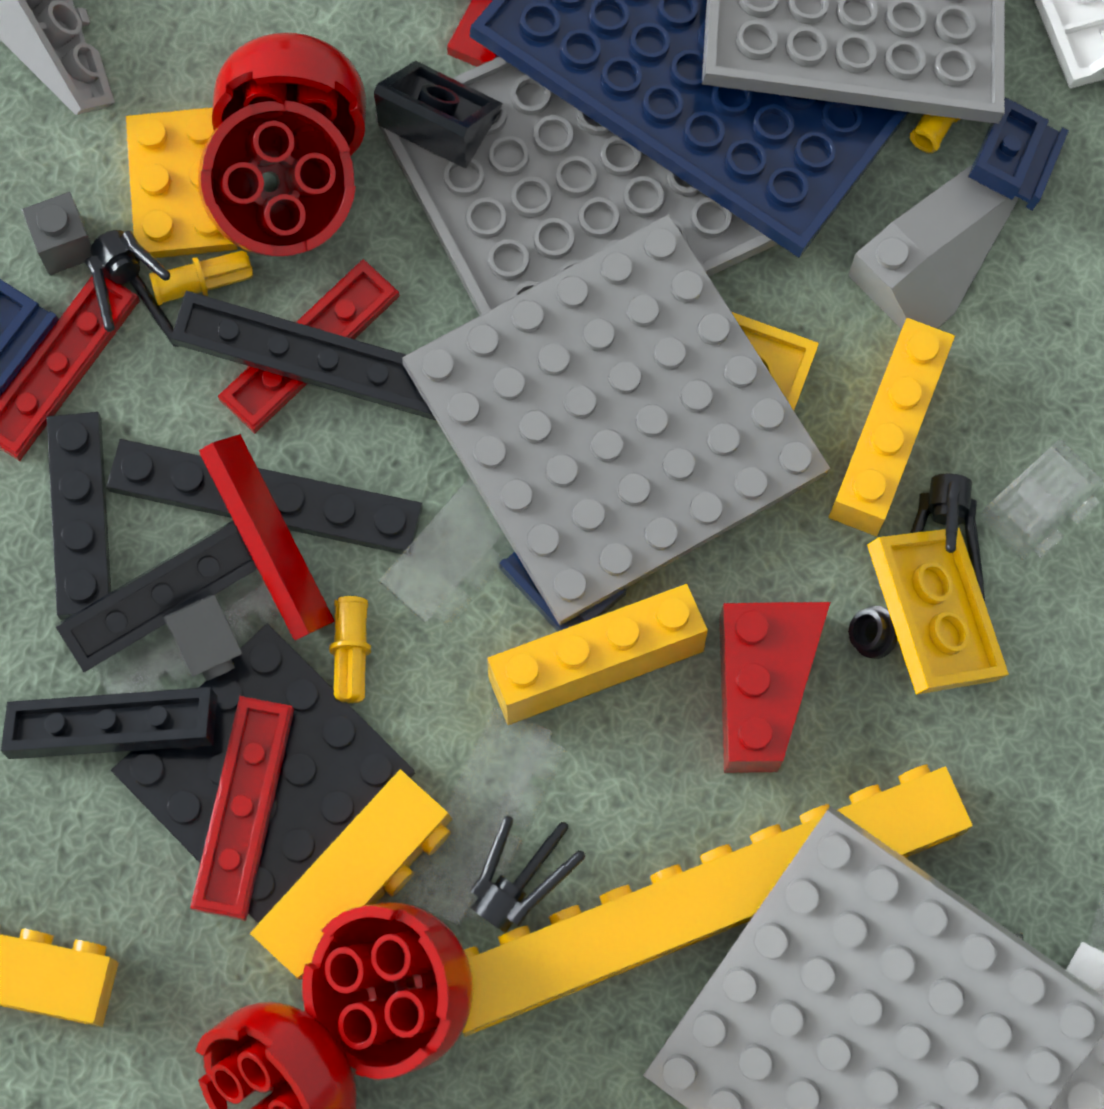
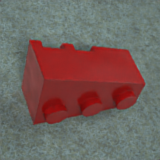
M831 602L723 604L719 617L724 773L778 772L784 761Z

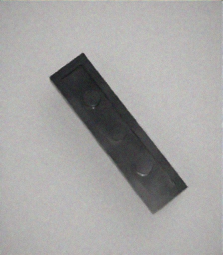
M99 412L47 417L56 609L60 620L67 619L111 593L102 422Z
M232 520L56 624V629L82 671L86 672L165 625L164 616L209 595L219 593L258 568Z
M211 687L7 702L1 752L8 759L213 746L217 694Z

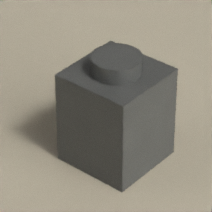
M70 192L21 209L36 250L49 276L85 263V260L92 256L90 252L92 243Z
M209 595L163 617L192 677L202 673L205 680L208 681L235 668L232 658L241 655L242 652L215 595Z

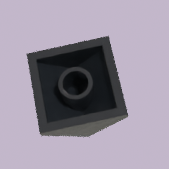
M416 60L377 83L374 90L378 126L465 169L481 145L503 105L502 102Z

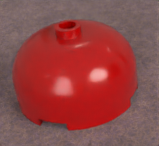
M299 33L268 34L243 44L229 56L220 69L213 96L212 126L214 131L226 118L248 105L264 101H277L279 104H284V101L288 100L309 106L329 119L345 138L350 148V156L360 147L365 135V88L361 76L353 63L340 50L328 42ZM284 112L253 116L262 120L248 125L244 129L245 134L247 135L249 131L267 121H274L270 119H275ZM298 117V118H299L300 120H302L303 122H305V123H307V124H310L308 121L304 120L303 118ZM297 127L293 131L294 149L301 150L297 142L301 136L308 134L318 135L317 132L309 127ZM266 129L276 136L274 142L269 147H278L280 145L279 135L271 129Z
M285 100L284 104H279L277 101H264L248 105L226 118L215 129L204 147L198 170L199 192L204 209L217 230L230 242L246 251L271 257L291 256L310 251L323 244L336 233L351 209L356 186H354V169L349 153L350 148L336 126L324 115L309 106ZM284 112L281 116L270 119L274 121H267L249 131L247 135L245 134L244 129L248 125L262 120L253 116ZM298 117L303 118L304 120L308 121L310 124H307V123L303 122V121L300 120ZM305 126L317 132L318 135L308 134L301 136L297 140L301 150L294 149L293 131L297 127ZM266 129H271L279 135L280 145L278 147H269L274 142L276 136ZM271 173L277 180V186L272 192L263 190L264 179L262 174Z
M395 902L356 907L339 914L328 922L321 930L324 934L315 949L312 962L304 966L302 979L305 1012L321 1022L334 1035L344 1050L350 1066L355 1069L354 1074L372 1079L393 1078L425 1068L445 1055L463 1032L468 1021L473 999V980L470 964L461 943L449 927L426 910L413 905Z
M262 1002L245 1006L206 1032L197 1044L196 1052L203 1056L206 1074L198 1079V1082L210 1109H228L227 1101L239 1104L256 1090L259 1092L270 1090L271 1093L250 1109L356 1108L357 1091L354 1073L344 1050L334 1035L321 1022L297 1007L278 1002Z

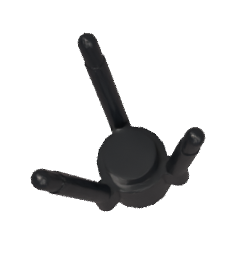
M111 230L100 235L91 245L90 252L92 256L85 260V264L93 276L104 329L107 332H111L115 327L105 278L113 280L117 284L130 282L172 344L173 326L140 278V260L164 281L170 279L169 271L138 243L132 231Z
M944 473L935 475L931 478L930 492L919 495L918 512L910 533L923 532L929 514H933L932 520L934 522L946 525L945 549L948 553H953L956 550L958 525L964 522L968 555L985 602L976 525L977 501L971 499L972 481L959 474Z
M505 816L495 836L481 875L470 889L473 894L478 896L471 909L505 933L513 923L520 926L530 910L585 859L583 851L575 852L525 898L527 893L523 889L567 832L568 824L566 822L558 824L514 882L500 875L496 882L493 883L492 878L513 825V818Z

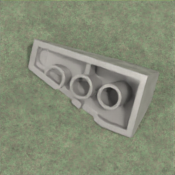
M0 0V40L75 115L105 109L115 103L100 53L93 46L85 42L81 28L90 24L86 9L80 7L75 9L73 0Z
M973 164L891 222L855 253L848 276L901 329L906 317L938 329L955 314L1019 199L1015 196L1011 200L969 178L968 175Z

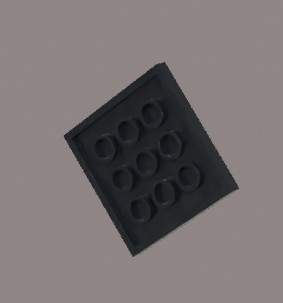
M268 623L240 648L241 655L232 658L235 666L234 669L205 681L199 687H211L217 694L213 746L131 751L111 769V772L201 863L239 697L244 696L293 706V718L248 914L258 924L400 769L410 778L415 774L414 769L347 702L335 699L333 695L334 689Z

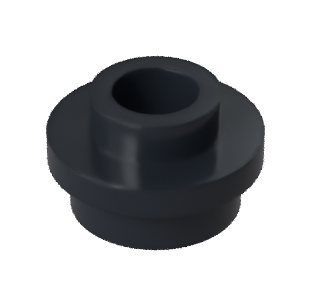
M881 606L868 607L857 612L850 622L848 631L850 642L861 655L867 658H883L891 653L897 644L898 638L888 608Z

